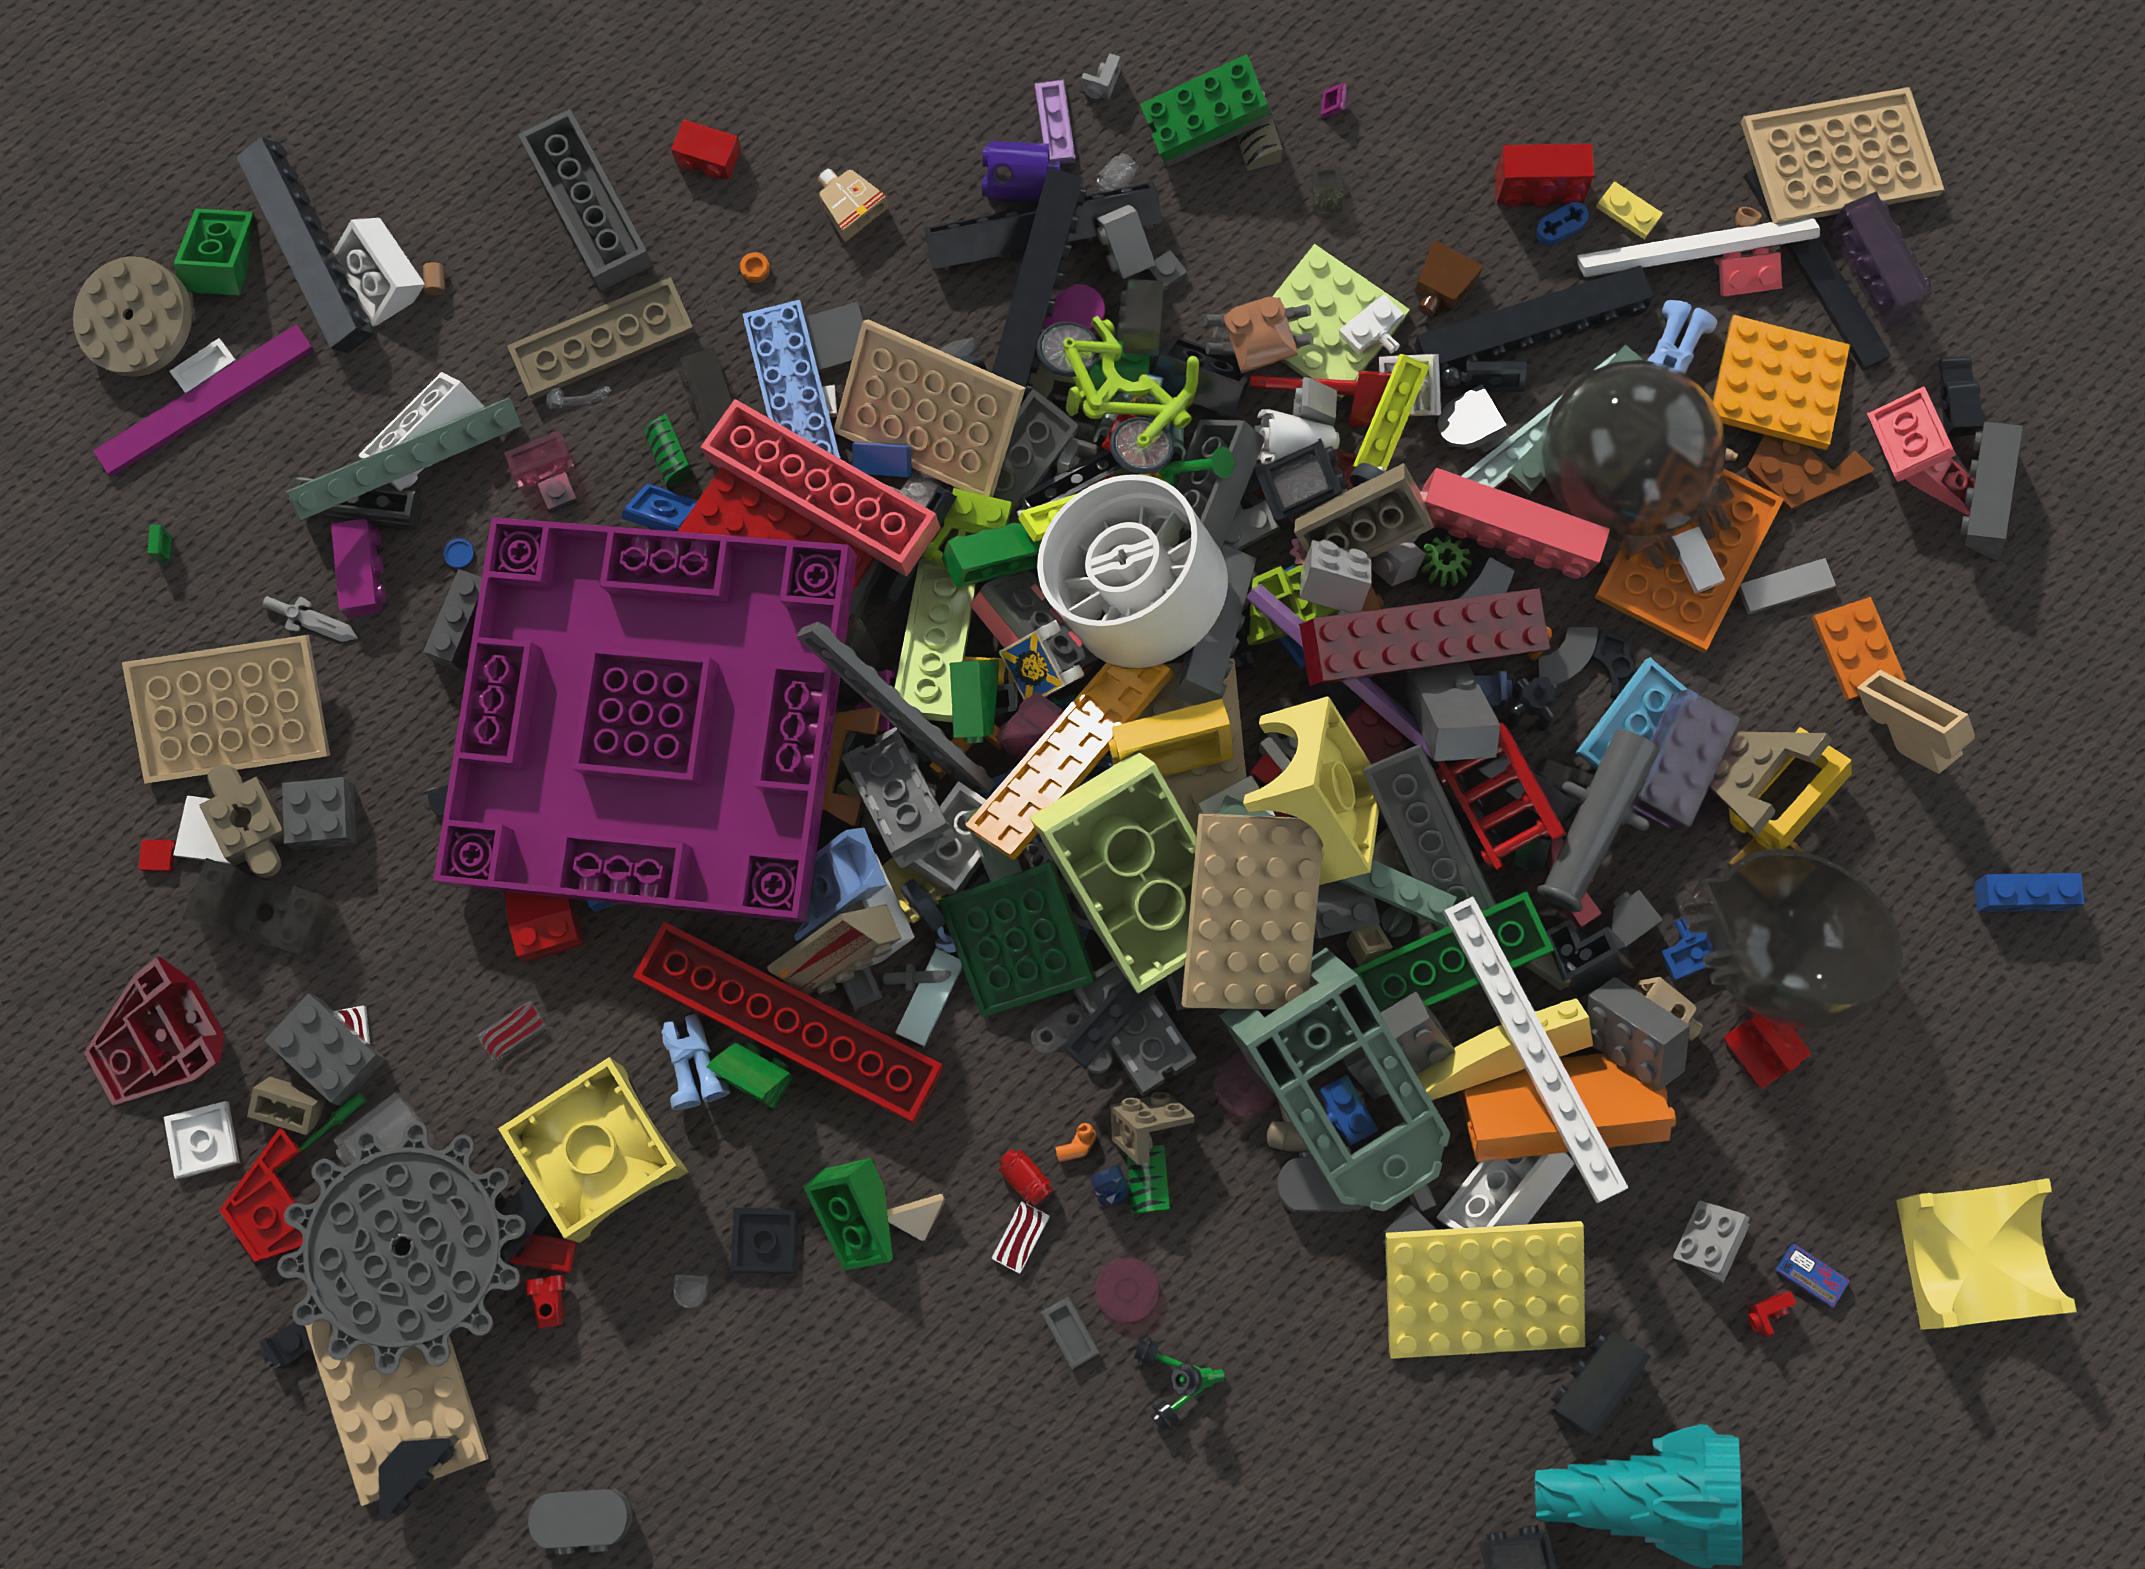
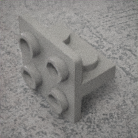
M1699 1201L1673 1257L1680 1262L1695 1266L1711 1278L1724 1283L1750 1226L1748 1223L1749 1217L1743 1213Z

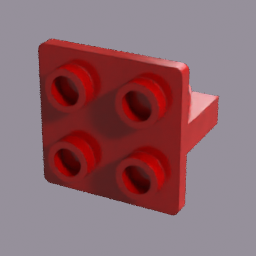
M1774 1003L1769 1004L1723 1037L1724 1042L1759 1089L1766 1087L1783 1074L1792 1071L1800 1065V1062L1811 1055L1810 1050Z

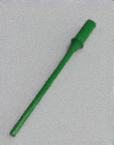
M358 1092L338 1110L332 1112L327 1123L299 1146L301 1152L307 1149L330 1128L338 1124L342 1125L345 1119L367 1101L365 1097ZM285 1166L279 1169L276 1173L280 1172Z

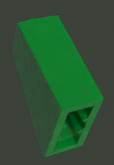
M999 659L950 662L954 738L964 737L965 743L983 742V736L993 735Z

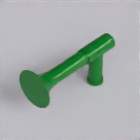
M1223 446L1218 447L1211 458L1169 462L1158 472L1161 476H1165L1164 482L1173 487L1177 475L1186 474L1187 472L1214 470L1218 477L1224 479L1228 478L1233 472L1234 458L1230 450Z

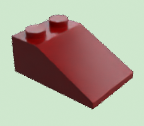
M504 892L509 928L516 956L523 962L585 945L573 899Z

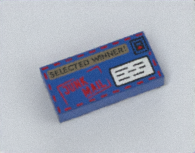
M1796 1244L1790 1245L1775 1272L1830 1308H1834L1850 1281Z

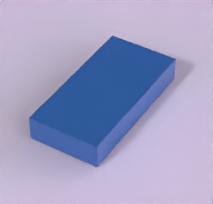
M870 442L852 443L853 467L872 475L909 477L912 475L910 445Z

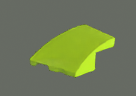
M1303 564L1288 571L1279 566L1253 578L1252 589L1261 584L1304 622L1313 618L1327 617L1328 614L1336 611L1334 608L1300 599ZM1252 603L1250 604L1249 636H1247V642L1250 646L1288 636L1287 633Z

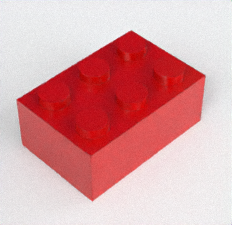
M1592 144L1503 145L1495 169L1496 204L1515 207L1522 203L1547 206L1551 203L1567 205L1572 202H1584L1594 178Z

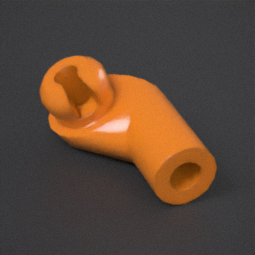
M1088 1123L1080 1124L1076 1129L1077 1133L1071 1144L1055 1147L1058 1162L1088 1155L1096 1140V1132L1092 1125Z

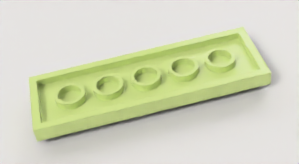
M921 559L918 564L895 688L900 692V696L905 701L922 712V716L926 720L953 722L949 663L964 661L973 612L970 604L975 599L978 583L956 588L946 569L933 560Z

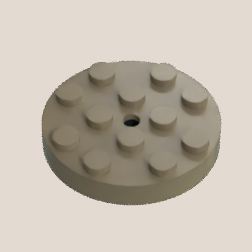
M123 257L112 260L98 268L82 286L73 312L75 336L86 356L95 364L108 371L129 377L151 374L170 363L184 346L192 322L190 298L181 280L167 268L143 257Z

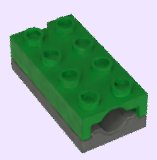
M1247 54L1140 104L1146 121L1153 132L1152 136L1158 152L1167 167L1274 118L1256 71Z

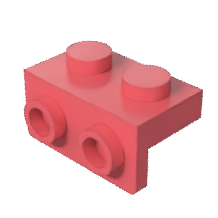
M1770 246L1752 249V253L1741 254V251L1723 254V257L1714 258V264L1719 266L1721 296L1725 297L1782 288L1780 252L1770 250Z

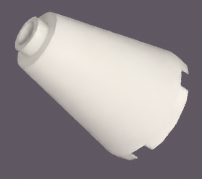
M1262 409L1258 413L1257 418H1262L1261 426H1255L1254 429L1265 438L1257 459L1261 460L1262 464L1258 465V467H1264L1314 444L1320 438L1326 447L1332 446L1334 450H1337L1339 447V434L1335 432L1334 427L1331 425L1270 409Z

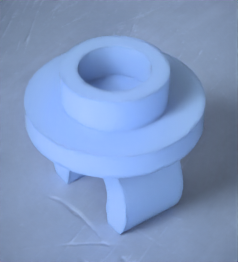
M943 926L937 929L936 932L940 938L935 941L936 947L943 949L946 953L957 951L950 932L944 933Z

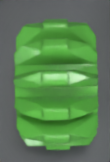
M1450 535L1445 537L1444 543L1438 537H1435L1432 541L1433 545L1425 544L1423 548L1426 554L1422 561L1424 566L1421 568V573H1431L1428 582L1433 583L1437 578L1440 580L1439 585L1441 588L1445 587L1447 580L1452 586H1456L1458 578L1465 579L1468 574L1466 569L1471 567L1472 561L1467 559L1470 551L1469 549H1460L1462 545L1461 539L1453 544L1451 543ZM1442 557L1448 558L1449 565L1442 564Z

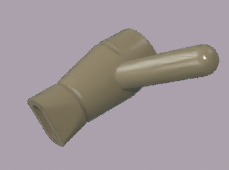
M1279 1102L1284 1121H1273L1267 1131L1268 1145L1282 1151L1310 1152Z

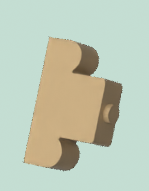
M1878 670L1857 687L1863 706L1869 716L1877 723H1886L1888 725L1896 749L1904 756L1938 774L1963 755L1962 749L1975 739L1968 714L1882 670Z

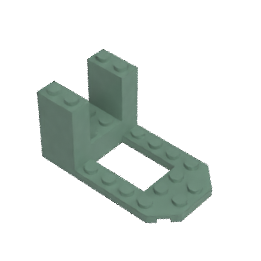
M1325 948L1312 956L1310 973L1312 988L1266 1017L1257 1009H1229L1222 1013L1220 1017L1250 1067L1278 1098L1339 1201L1344 1204L1354 1206L1358 1204L1368 1206L1374 1210L1386 1211L1439 1177L1442 1166L1440 1162L1444 1146L1448 1145L1451 1133L1359 976ZM1361 1047L1404 1121L1350 1155L1308 1085L1307 1080Z

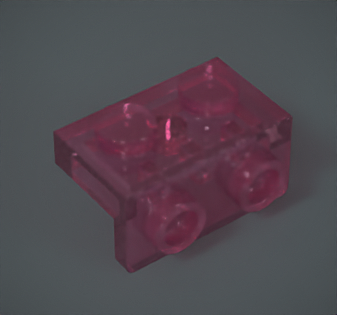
M560 430L504 452L511 469V475L519 488L522 486H533L544 477L560 475L566 472L569 467L574 466Z

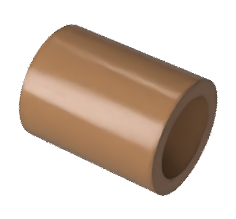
M430 262L423 265L424 292L426 294L440 295L445 292L444 266L440 263Z

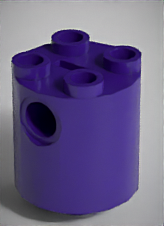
M990 141V145H985V149H983L982 165L983 167H988V175H985L984 179H982V197H988L989 201L1039 203L1048 168L1060 171V162L1050 161V144ZM998 167H1007L1011 175L1007 177L1002 176L998 172Z

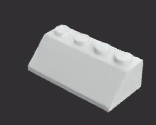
M441 372L358 456L364 459L480 410L484 406L460 381ZM424 468L394 480L389 484L399 489V491L409 488L416 482L417 475Z
M1565 1152L1480 1162L1436 1218L1449 1229L1527 1225L1574 1165V1162Z

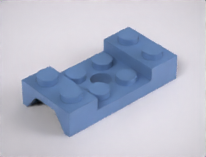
M865 828L845 830L816 853L807 923H802L794 935L796 941L805 940L857 901L869 899L887 886ZM825 883L827 884V891L824 888Z

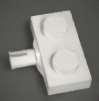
M1383 294L1340 328L1339 336L1358 355L1369 346L1379 342L1392 354L1394 350L1396 351L1400 347V344L1389 333L1395 325L1403 320L1404 313Z

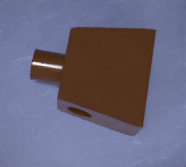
M1433 240L1415 290L1416 294L1424 297L1418 306L1420 312L1432 317L1439 306L1452 311L1478 281L1484 265Z

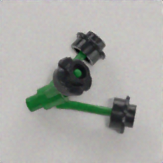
M1148 1337L1146 1342L1143 1340L1139 1341L1135 1351L1134 1359L1139 1360L1138 1367L1141 1368L1143 1365L1151 1368L1154 1360L1175 1367L1171 1373L1172 1388L1178 1395L1185 1394L1171 1407L1164 1400L1157 1406L1155 1404L1152 1405L1155 1412L1150 1416L1162 1431L1166 1428L1172 1431L1174 1430L1173 1426L1180 1421L1175 1412L1195 1395L1202 1392L1204 1388L1213 1387L1214 1383L1224 1382V1371L1222 1369L1212 1370L1210 1367L1201 1369L1189 1363H1183L1159 1354L1157 1351L1160 1343L1151 1340L1152 1337Z

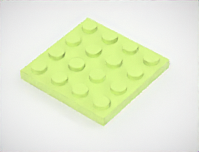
M1316 244L1312 246L1272 296L1280 297L1284 308L1298 307L1309 304L1311 307V316L1288 323L1292 335L1297 336L1311 333L1314 339L1313 344L1297 349V356L1282 360L1283 363L1303 377L1311 379L1357 380L1358 371H1364L1383 345L1380 342L1371 345L1358 355L1339 336V329L1383 294L1404 313L1403 320L1409 314L1410 309ZM1403 320L1391 329L1390 336H1392ZM1337 395V400L1340 402L1345 395Z

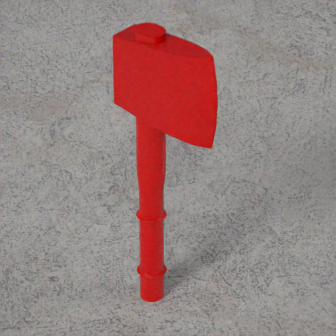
M1358 371L1356 381L1338 379L1313 380L1337 390V395L1353 396L1348 425L1369 428L1392 373ZM1250 375V387L1264 389L1296 390V388H1301L1303 381L1300 377L1287 378Z

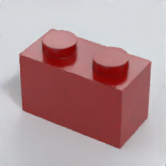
M683 119L671 151L675 162L683 169L693 170L695 168L704 171L711 178L719 179L723 177L730 179L741 152V146L738 136Z

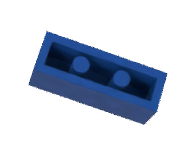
M2081 873L1986 874L1974 881L1977 912L2071 911L2084 904Z

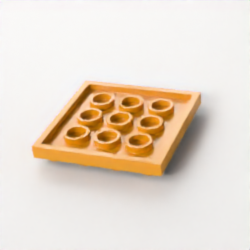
M1733 315L1728 329L1709 420L1827 450L1831 442L1850 344Z

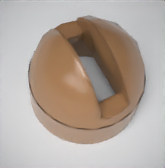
M1740 207L1735 217L1736 227L1758 225L1761 214L1755 209Z

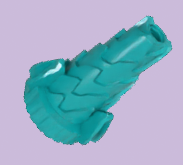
M1699 1424L1671 1432L1661 1438L1653 1439V1450L1660 1456L1630 1455V1461L1598 1460L1591 1464H1568V1469L1551 1468L1535 1471L1537 1521L1570 1522L1587 1528L1611 1530V1535L1645 1537V1542H1654L1655 1548L1702 1568H1711L1714 1565L1742 1566V1505L1738 1437L1733 1435H1717L1708 1425Z

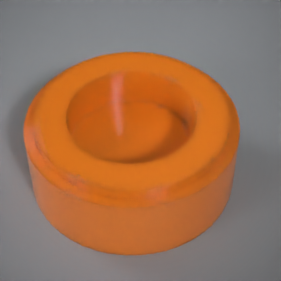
M752 252L742 258L740 271L746 281L760 283L768 277L770 265L763 254Z

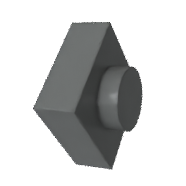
M1171 250L1155 259V265L1146 269L1163 292L1187 277L1186 269Z

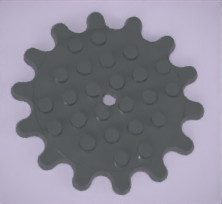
M414 1121L405 1127L403 1138L397 1146L386 1148L380 1143L375 1132L363 1130L355 1137L356 1158L351 1165L339 1167L329 1159H321L314 1164L312 1176L321 1188L317 1201L308 1205L294 1203L287 1207L285 1211V1222L289 1226L301 1231L303 1243L296 1252L286 1254L280 1258L277 1265L278 1273L285 1278H301L307 1284L308 1290L305 1298L295 1306L293 1319L301 1326H308L321 1319L330 1322L333 1327V1335L327 1346V1352L334 1360H344L348 1358L357 1346L367 1344L375 1352V1367L377 1371L384 1375H390L398 1369L403 1352L411 1347L421 1349L426 1360L431 1365L441 1366L450 1357L448 1338L454 1329L464 1327L478 1336L486 1335L491 1331L493 1318L484 1307V1299L487 1293L493 1289L512 1290L519 1284V1271L515 1267L503 1262L501 1249L509 1240L520 1238L524 1234L526 1223L518 1215H502L497 1211L495 1206L496 1198L508 1187L510 1177L501 1168H494L485 1174L474 1173L470 1168L469 1161L475 1149V1144L469 1136L459 1135L452 1140L447 1148L434 1150L428 1143V1129L426 1125L422 1122ZM402 1238L409 1239L411 1247L408 1255L399 1256L395 1250L396 1243Z

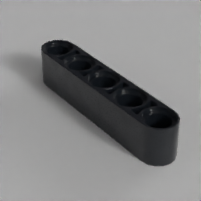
M1497 753L1496 758H1488L1474 767L1487 777L1492 778L1507 770L1506 766L1511 763L1505 753L1502 755ZM1528 764L1562 827H1564L1580 805L1579 801L1565 793L1561 787ZM1520 780L1516 783L1511 781L1502 786L1503 789L1517 799L1522 797L1521 793L1526 791ZM1535 808L1531 809V810H1533L1535 813L1538 814V812H1537V810H1536Z

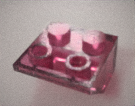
M1037 691L1020 704L1016 714L1000 727L996 735V739L1014 765L1020 763L1064 712Z

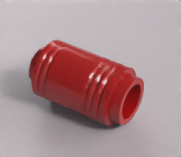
M1011 1149L998 1161L1002 1165L998 1169L999 1173L1023 1197L1027 1204L1031 1202L1035 1207L1053 1191V1188L1050 1186L1051 1181L1045 1177L1022 1149L1017 1152Z

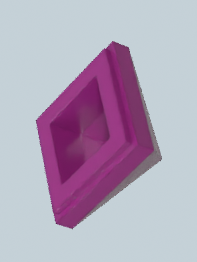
M1342 82L1323 91L1321 118H1327L1347 108V83Z

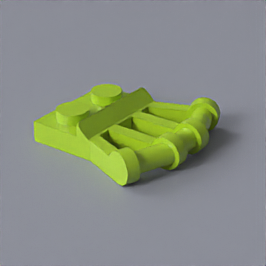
M953 488L952 494L957 496L944 519L943 528L933 542L929 544L923 557L928 561L932 559L946 569L942 561L943 552L939 549L953 530L958 531L957 536L964 537L968 536V533L977 534L985 529L993 530L1005 527L1009 523L1013 503Z

